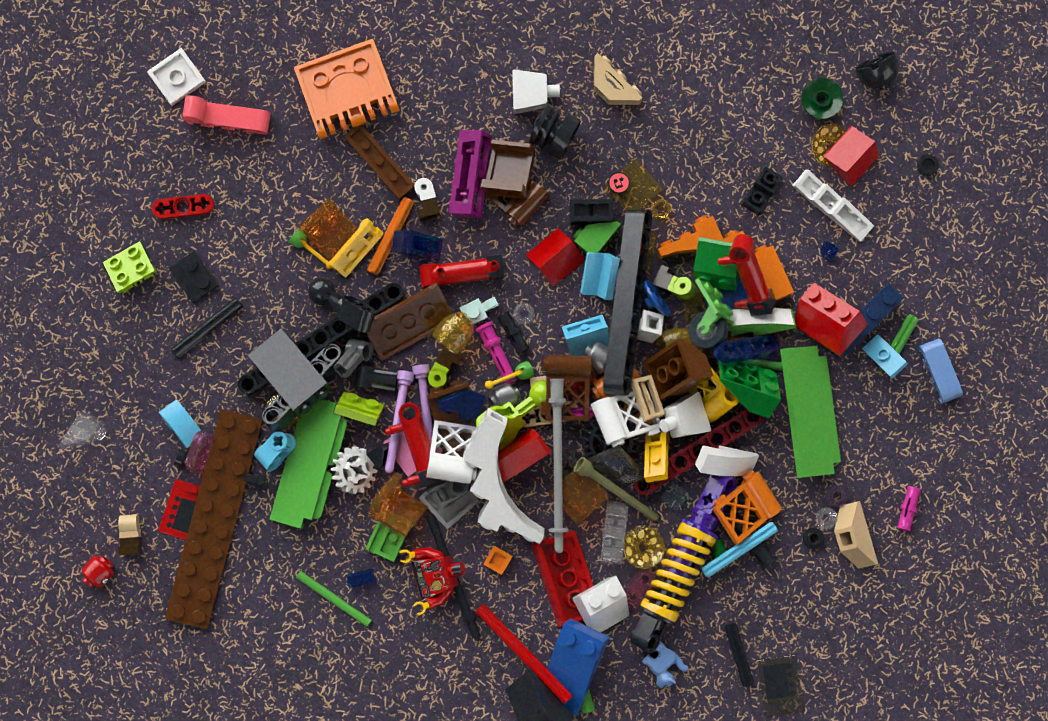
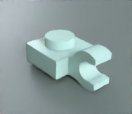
M495 297L488 299L482 304L478 298L460 307V310L468 326L471 327L487 319L486 312L499 305Z

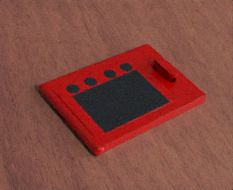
M175 479L158 532L186 540L200 486Z

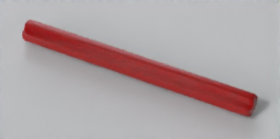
M482 604L476 610L477 615L539 677L562 703H567L572 698V694L486 605Z

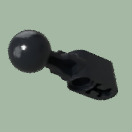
M318 278L309 285L308 295L313 303L317 305L330 304L333 310L338 313V319L357 331L370 332L376 314L374 308L355 297L345 296L342 293L336 294L333 283L328 279Z

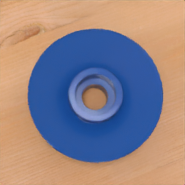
M646 280L644 285L647 294L645 299L647 306L651 310L657 309L667 317L671 316L670 309L661 298L657 288L649 280Z

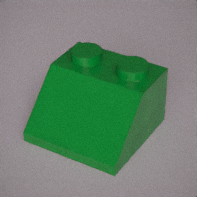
M699 237L693 270L694 283L699 278L705 283L708 281L712 287L736 291L740 280L736 264H718L719 258L729 256L732 243Z

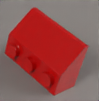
M815 283L800 298L795 317V324L798 330L838 356L842 355L868 325L859 310Z

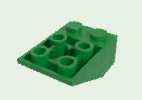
M718 353L720 381L749 412L770 418L781 400L777 373L770 369L755 366L750 362L740 361L733 356Z

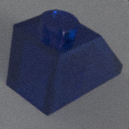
M413 230L394 231L392 252L405 256L440 260L443 239Z

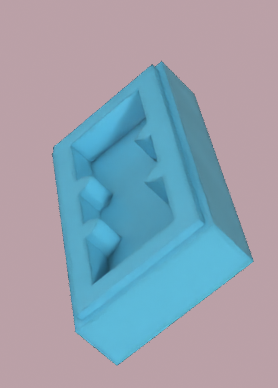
M878 334L862 348L891 378H894L908 364Z

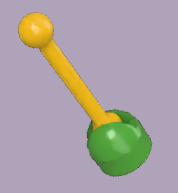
M298 229L288 242L296 248L305 247L326 264L327 269H333L329 264L330 261H327L307 244L306 235Z
M528 361L517 365L515 373L494 381H486L485 387L492 389L494 385L516 376L521 380L529 379L534 375L533 368Z

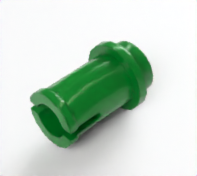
M723 539L716 540L711 547L715 559L726 552Z

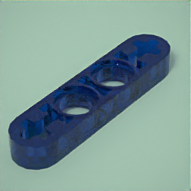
M772 335L755 336L721 342L714 349V355L719 362L728 364L770 357L779 350L780 345L778 340Z

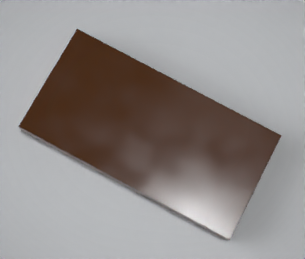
M435 283L376 315L370 332L366 334L381 361L456 321V318L438 284Z

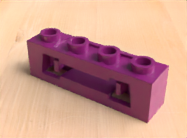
M460 130L457 140L458 148L454 161L455 170L451 183L452 193L449 201V213L460 218H482L485 193L480 186L482 179H486L491 149L490 142L492 140V135L483 130ZM484 146L483 159H480L481 147ZM475 193L478 194L476 207L474 206Z

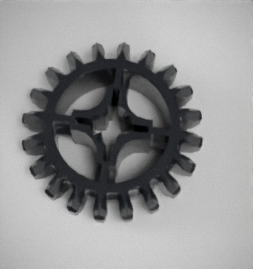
M589 420L588 424L592 428H584V432L589 434V436H582L583 441H588V443L582 444V448L590 449L586 451L585 456L589 457L593 454L590 462L594 463L598 459L599 468L602 467L603 462L606 463V470H609L610 464L613 463L614 468L618 469V462L620 461L623 466H626L625 458L629 461L633 460L629 453H638V450L633 448V446H639L640 442L633 439L638 438L639 435L629 438L628 444L624 443L615 448L609 445L607 448L602 432L597 431L600 428L598 422L595 424ZM630 420L626 422L627 427L631 422ZM634 424L629 426V432L634 431L636 425ZM593 437L604 444L601 454L593 446ZM613 449L624 450L618 456L607 457Z

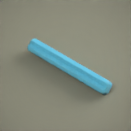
M773 522L768 523L702 567V572L706 577L712 576L778 531L777 527Z

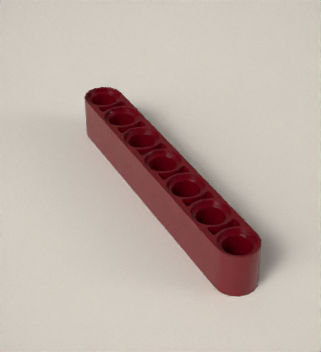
M747 409L668 458V479L649 482V489L643 492L639 490L638 482L645 479L644 474L639 476L634 482L635 492L639 495H647L694 466L698 458L692 452L695 445L718 449L719 445H714L711 442L713 434L720 435L722 439L720 446H725L759 425L763 420V416L757 414L758 419L753 423L747 418L749 411ZM735 422L739 425L740 430L737 434L730 432V423ZM676 457H683L685 459L684 468L681 469L675 466L674 460Z

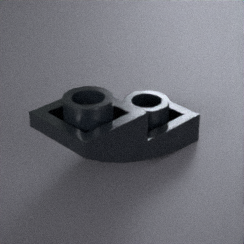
M765 166L741 205L759 216L783 177Z

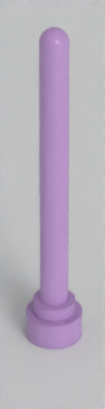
M429 364L412 366V370L419 383L423 423L432 435L431 410L426 396L428 394L427 378L430 368Z
M397 371L396 380L398 381L399 391L393 425L401 423L398 417V410L405 403L407 389L414 380V373L409 371ZM400 433L391 434L385 465L387 473H392L394 470Z

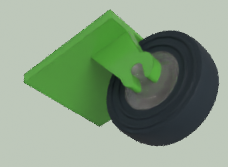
M698 278L695 282L707 300L709 307L706 311L697 314L693 318L689 326V336L694 345L700 349L714 350L725 342L728 335L727 324L733 325L735 323L731 317L733 312L727 304L724 305L721 300L723 295L717 287L713 288L708 281L705 283Z

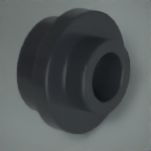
M818 528L807 529L802 537L804 545L809 549L820 548L825 539L823 532ZM813 534H815L818 538L815 543L811 542L810 537Z

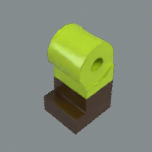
M661 265L653 285L657 289L684 300L692 299L697 290L691 280L687 277L678 278L674 276L675 273L669 267Z
M443 347L428 375L430 385L433 387H444L447 383V375L453 364L459 366L463 358Z

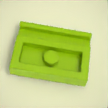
M343 392L334 413L376 426L382 414L384 404L374 399L359 397L355 393Z

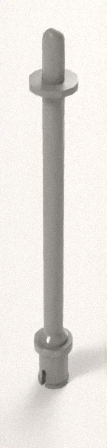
M550 379L551 398H548V403H551L553 407L554 528H550L549 532H554L555 551L557 553L563 551V532H569L568 528H563L562 406L566 403V398H564V379Z

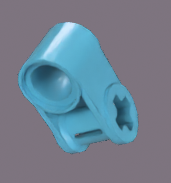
M279 431L274 432L255 451L254 456L268 472H271L294 450L296 439L292 434Z

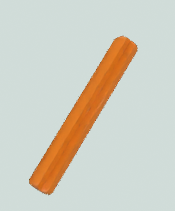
M407 197L402 198L367 268L369 273L373 275L380 273L414 205L411 199Z

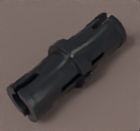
M509 311L497 317L506 332V338L510 339L517 354L519 355L528 350L530 347L521 334L522 330L520 327H517Z

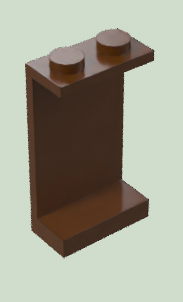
M460 379L451 382V387L442 389V386L429 389L430 393L426 394L434 420L477 427L476 420L479 416L468 382L463 383V380ZM438 428V433L443 438L450 434L447 429ZM462 432L458 435L466 441L471 438L472 433ZM455 438L447 441L452 448L460 445ZM443 446L445 453H447L448 450ZM462 448L456 453L460 457H463L465 449Z

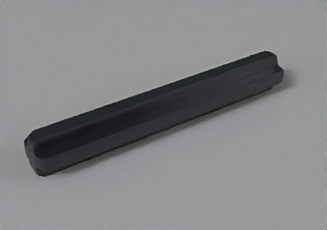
M234 298L173 346L171 348L173 355L179 358L238 312L243 307L242 303L237 298Z

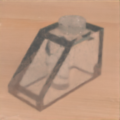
M81 410L58 446L63 449H70L96 443L97 440L101 441L107 433L105 428L108 424L88 411Z

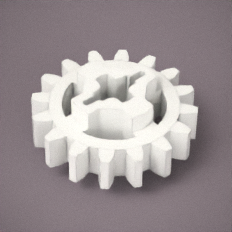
M352 447V449L344 448V453L338 452L339 460L333 459L336 467L331 468V471L335 472L332 479L338 480L336 487H342L343 492L351 494L363 493L364 487L370 488L369 481L376 480L372 474L377 473V470L373 469L374 464L366 455V449Z

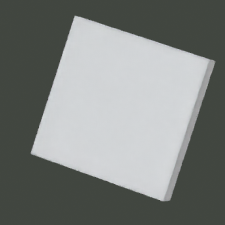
M182 48L147 71L171 106L206 83Z

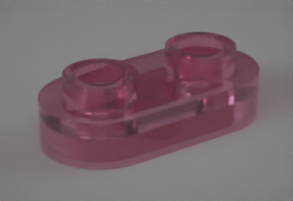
M202 430L194 435L185 462L188 471L195 474L204 472L208 455L215 442L214 436L211 433Z
M640 569L623 589L627 595L628 607L638 606L646 597V592L653 588L651 582L656 580V577L651 570ZM644 575L649 578L647 584L641 582V578ZM631 592L636 596L633 601L628 600V594Z

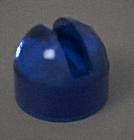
M824 241L820 254L822 257L827 255L826 259L828 260L833 259L839 249L834 244Z

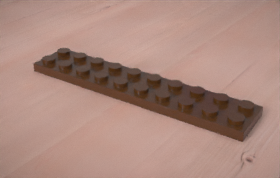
M224 409L220 410L168 604L166 620L208 629L246 486L244 477L250 471L263 419Z

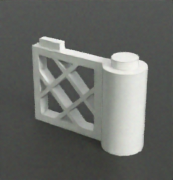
M633 391L628 396L606 397L591 404L607 445H612L613 448L623 445L625 443L624 439L644 433L651 436L660 432L659 417L654 419V425L650 426L642 422L641 415L639 419L630 415L632 407L639 410L638 404L634 402L635 396ZM621 400L628 404L626 412L619 408L617 401ZM651 400V403H652L654 412L657 413V411H656V409H655V407H654V404H653V402H652V400ZM627 420L637 424L635 431L629 432L626 425Z
M434 421L427 470L428 478L470 484L471 480L476 479L477 467L473 468L467 465L462 460L463 457H460L456 452L462 448L466 449L477 427ZM438 428L447 429L450 434L443 438L438 433ZM462 432L472 433L471 438L466 441L458 434ZM455 438L460 445L452 448L447 441ZM443 445L448 452L445 454L435 453V448Z

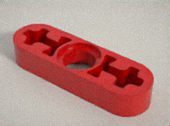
M207 194L158 199L152 205V212L159 219L205 215L211 213L214 209V201ZM202 199L210 202V205H207L205 210L201 206H195L196 211H193L191 200H194L195 204L202 203ZM182 201L189 203V209L184 213L178 211V204ZM174 202V214H172L171 209L165 210L162 215L157 211L160 208V204H163L165 207H172L170 203Z

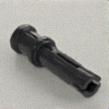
M736 510L735 519L743 520V518ZM735 523V531L739 535L742 534L743 524ZM765 541L749 550L750 555H754L761 564L762 570L778 559L777 556H773L768 550Z

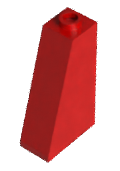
M532 427L515 438L511 444L498 451V465L503 483L552 452Z

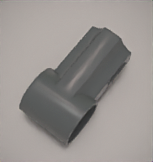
M353 338L348 340L345 346V353L333 366L335 372L343 378H348L362 361H369L374 351L372 343Z

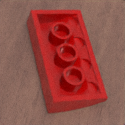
M576 531L563 534V551L561 553L555 551L554 537L543 540L540 544H531L557 626L563 627V624L569 619L575 621L583 620L572 598L591 588L593 583Z

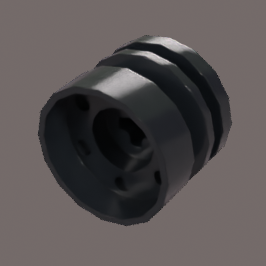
M548 104L539 114L532 127L529 143L534 146L540 138L538 146L540 150L545 147L547 142L550 143L549 154L561 160L568 150V147H566L569 139L573 141L581 120L568 114L561 121L559 120L561 109L558 108L552 116L554 106Z

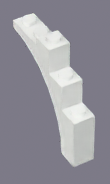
M488 408L467 445L462 459L467 465L473 468H480L470 488V491L476 497L487 499L479 513L478 523L485 529H492L496 532L500 525H503L507 531L517 532L523 535L527 541H535L540 544L544 537L545 528L530 520L516 506L508 495L501 479L498 465V447L507 424V418Z

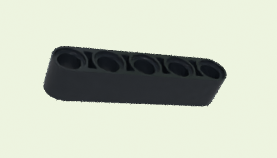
M330 344L310 363L317 371L322 370L320 375L329 383L337 374L333 366L342 357L343 353L337 345ZM338 355L335 359L331 360V357ZM280 394L262 414L263 421L272 432L282 431L297 416L290 406H286L287 403ZM274 417H278L276 421L271 422Z

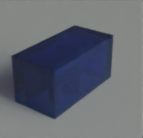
M373 568L346 575L349 588L376 582Z

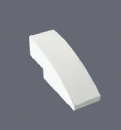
M720 445L718 449L702 446L695 465L700 473L719 476H744L746 473L753 471L759 455Z

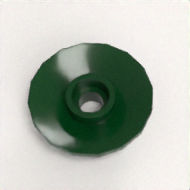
M817 78L811 80L802 91L801 102L804 110L810 116L816 119H827L839 112L843 105V93L836 82L828 78ZM823 97L825 102L821 104L817 98Z

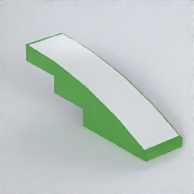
M748 308L731 309L733 312L731 317L735 323L733 325L727 324L728 331H731V336L753 332L754 337L796 328L792 309L773 308L772 314L751 316Z

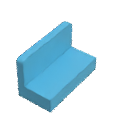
M588 252L580 293L583 295H597L604 300H613L620 259L609 253Z
M603 315L562 327L570 355H583L588 345L593 346L596 342H600L608 347L609 331Z

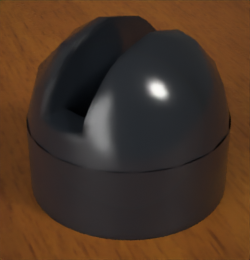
M179 449L174 465L183 468L187 467L190 463L184 462L185 458L192 459L189 452Z

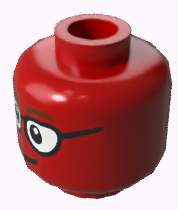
M103 555L100 557L93 556L81 570L84 576L83 582L91 588L93 586L102 588L114 575L113 563Z

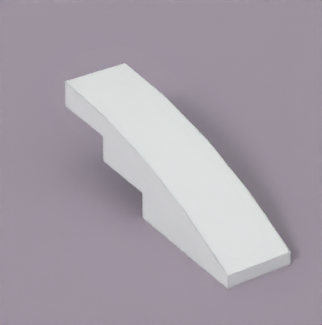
M805 170L792 185L809 202L859 242L874 227L846 198H841L828 184H823L810 170Z

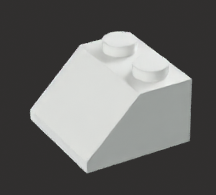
M617 576L608 577L572 598L586 626L600 633L629 616L627 595Z

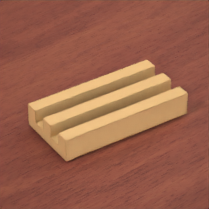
M652 375L632 379L631 387L643 422L665 416ZM644 381L647 382V385H648V388H649V391H650V394H651V397H652V400H653V403H654V406H655V408H656L657 413L654 412V409H653V406H652V403H651V398H650L649 393L647 392V389H646V386H645Z

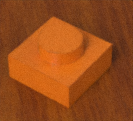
M493 546L483 565L502 575L513 556Z

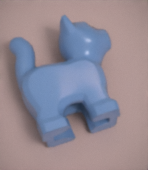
M659 642L657 649L654 651L658 652L656 658L647 654L642 660V663L647 665L651 672L656 675V684L660 688L676 684L674 676L667 671L673 664H676L679 670L683 672L688 671V666L684 665L682 659L673 650L666 648L662 642Z

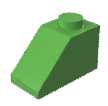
M617 221L589 224L584 229L580 227L573 236L575 238L574 244L586 255L588 252L600 253L620 228L621 224Z

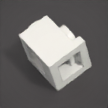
M643 310L642 317H640L637 339L652 343L660 337L664 315Z

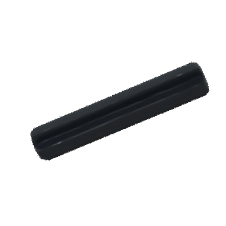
M727 624L725 629L743 687L751 686L754 684V680L737 624Z

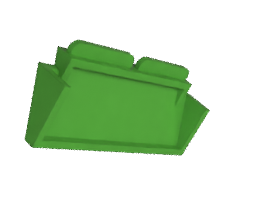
M817 346L780 349L797 478L835 474L833 463H840L841 458L827 356H819Z
M327 400L317 401L312 405L308 413L301 414L298 417L293 434L296 439V447L287 456L269 520L303 529L304 518L313 520V518L319 519L322 516L332 480V474L327 471L328 465H335L333 459H338L337 453L340 452L347 427V421L341 415L334 414L337 403Z

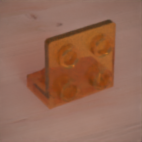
M331 198L327 199L299 226V229L328 260H331L358 230L339 210Z
M574 470L562 480L563 510L577 525L609 497V494L599 483L589 476L581 477ZM554 488L549 492V494L553 497V499H554Z
M395 472L373 498L369 516L399 534L407 536L426 512L428 506L402 491L401 481L403 476Z

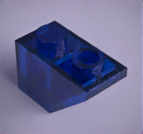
M464 388L438 398L436 404L439 405V410L448 414L451 411L459 414L458 418L471 422V419L477 420L486 396Z

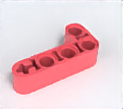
M189 95L185 97L182 118L190 125L197 123L201 124V126L212 128L220 126L226 130L235 131V129H242V132L266 135L268 134L271 113L260 109L208 103L201 97Z

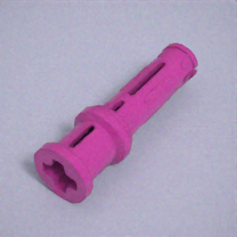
M490 321L479 326L475 331L479 332L484 342L483 347L489 350L501 377H505L514 372L501 348V338L497 337L492 327L493 322ZM514 377L504 381V383L511 384L518 379Z

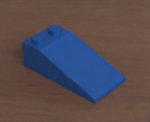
M569 619L563 624L547 669L572 694V698L567 703L562 704L572 715L578 716L610 637L573 619Z

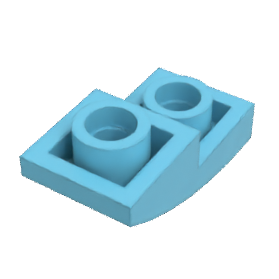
M177 400L158 412L185 448H188L204 436L203 432Z

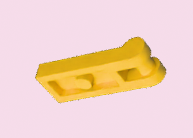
M368 218L364 219L360 223L358 230L330 260L329 264L346 278L382 237L383 231L378 227L375 228L373 222ZM369 233V237L365 239L364 236Z
M660 430L659 433L648 436L647 433L645 434L644 478L647 483L668 479L669 431L663 432Z

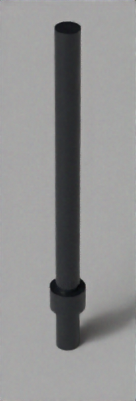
M434 514L427 516L426 519L438 550L444 556H450ZM457 576L458 585L453 589L463 613L461 616L464 623H467L472 638L481 636L475 622L476 616L469 607Z

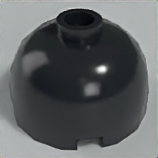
M893 51L879 54V58L871 61L867 60L856 66L855 71L862 84L868 88H879V90H884L891 86L890 82L899 73L898 60Z

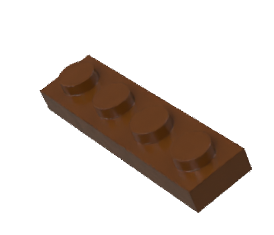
M362 125L354 127L344 136L347 142L399 200L415 188V184Z

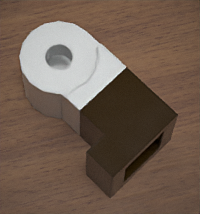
M427 178L418 179L415 183V192L421 199L423 209L417 210L420 222L440 217L432 182Z

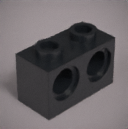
M613 199L570 200L569 202L570 225L613 222Z

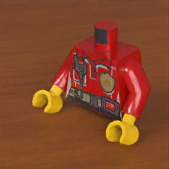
M430 547L413 549L412 552L404 549L399 551V553L406 552L408 554V558L400 560V562H411L421 601L425 600V603L416 602L413 607L420 605L423 609L422 612L416 614L417 616L422 615L426 609L431 610L444 604L453 594V588L458 585L457 576L464 575L466 572L463 562L453 564L451 556H444L441 551Z

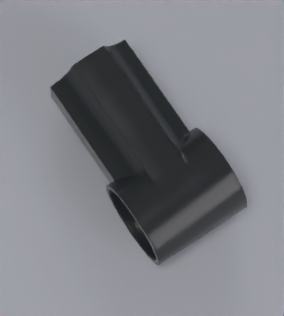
M358 365L355 373L354 387L395 391L398 373Z

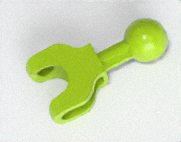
M545 380L534 383L529 392L530 397L515 408L510 402L503 406L489 408L507 418V424L500 439L498 451L511 444L516 438L518 431L525 426L522 417L536 407L541 408V402H546ZM485 411L484 413H482V414L477 418V420H476V426H477V427H478V425L480 424V422H481V420H482L484 414L486 413V411Z

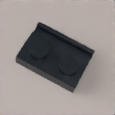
M195 251L182 258L174 266L169 267V270L192 303H195L219 286Z

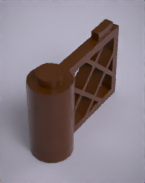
M530 178L526 199L511 198L506 206L499 201V196L495 198L493 195H484V200L489 198L508 215L506 219L514 227L517 225L521 227L550 195L539 183Z
M547 354L546 358L542 359L541 370L546 374V402H541V415H545V420H553V415H550L551 403H548V398H551L550 379H564V381H572L568 385L564 382V393L568 390L576 399L568 407L565 404L562 406L564 408L562 420L589 421L591 357ZM576 381L584 382V391L579 396L570 388ZM577 401L583 406V416H575L569 410ZM566 412H568L571 416H563V415H564Z

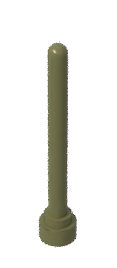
M585 457L577 461L574 466L575 473L581 477L589 476L652 521H658L659 515L594 470L592 463Z

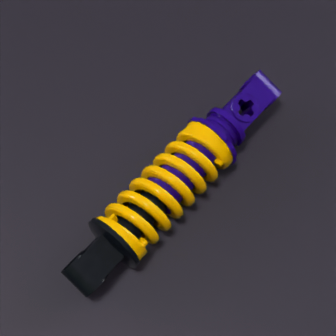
M710 475L696 507H693L691 511L693 512L689 520L681 519L677 529V534L681 538L672 539V545L675 549L667 550L670 560L663 559L661 564L665 570L659 569L656 572V575L663 582L653 580L651 586L658 592L648 590L646 596L650 600L644 598L638 606L643 614L630 637V642L648 653H652L657 649L667 625H676L675 622L679 612L672 606H684V601L678 595L687 597L690 592L683 587V584L688 586L695 584L691 575L698 576L700 574V570L696 568V565L705 564V560L701 555L710 554V549L706 545L712 547L719 538L714 533L716 525H719L720 521L712 510L715 506L713 502L721 495L726 497L736 489V478ZM726 505L721 508L722 512L725 511Z

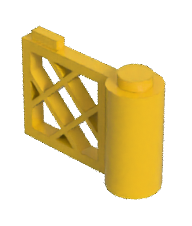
M712 368L713 376L709 379L716 385V388L709 386L707 379L688 391L692 394L698 392L697 388L703 389L704 397L701 396L709 423L715 422L739 403V400L724 386Z

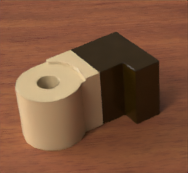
M120 515L118 521L119 555L142 554L139 515Z

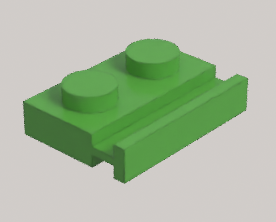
M383 510L366 546V550L395 562L412 526V522Z

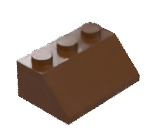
M682 338L677 339L643 362L647 375H652L660 401L679 398L713 376L706 355Z

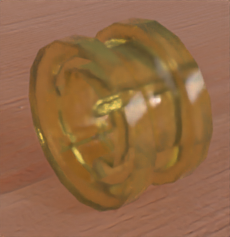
M659 199L654 202L651 211L655 218L665 219L671 212V206L668 201ZM660 204L665 205L664 209L667 212H663L662 215L658 214V210L655 209L657 205L658 207Z

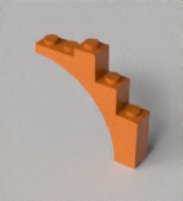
M704 215L695 220V224L692 226L693 234L689 231L680 235L677 241L667 240L659 244L660 248L656 252L659 259L675 254L696 253L699 237L733 243L734 238L737 235L744 234V232L740 231L737 233L736 230L725 234L723 239L714 217L707 218ZM763 245L754 250L766 285L768 289H772L776 301L793 294L794 290L774 246L772 245L767 248L766 245Z

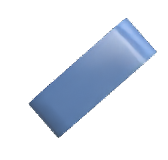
M938 338L920 345L918 350L923 354L924 359L922 360L927 372L930 371L932 376L930 380L935 392L938 391L940 403L943 404L963 395L962 388L941 339Z

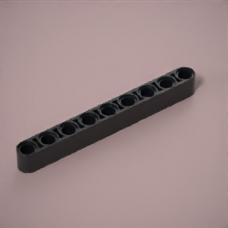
M648 209L627 210L625 214L603 381V391L606 395L628 396L631 391L652 228V213Z
M389 283L362 301L369 306L374 300L382 302L381 307L376 310V316L400 303L404 298V291L399 284ZM391 289H398L400 291L397 298L392 299L388 296ZM336 316L294 344L298 349L303 345L308 346L309 351L305 357L310 360L318 355L327 345L337 343L356 330L344 323L345 330L341 333H336L334 330L337 323H344ZM325 334L327 341L324 344H317L316 338L318 335ZM258 367L247 372L238 380L239 390L246 395L256 394L271 384L267 379H263L262 372ZM253 380V388L246 391L244 389L245 381Z

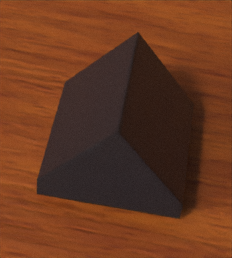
M389 442L366 454L377 468L386 465Z

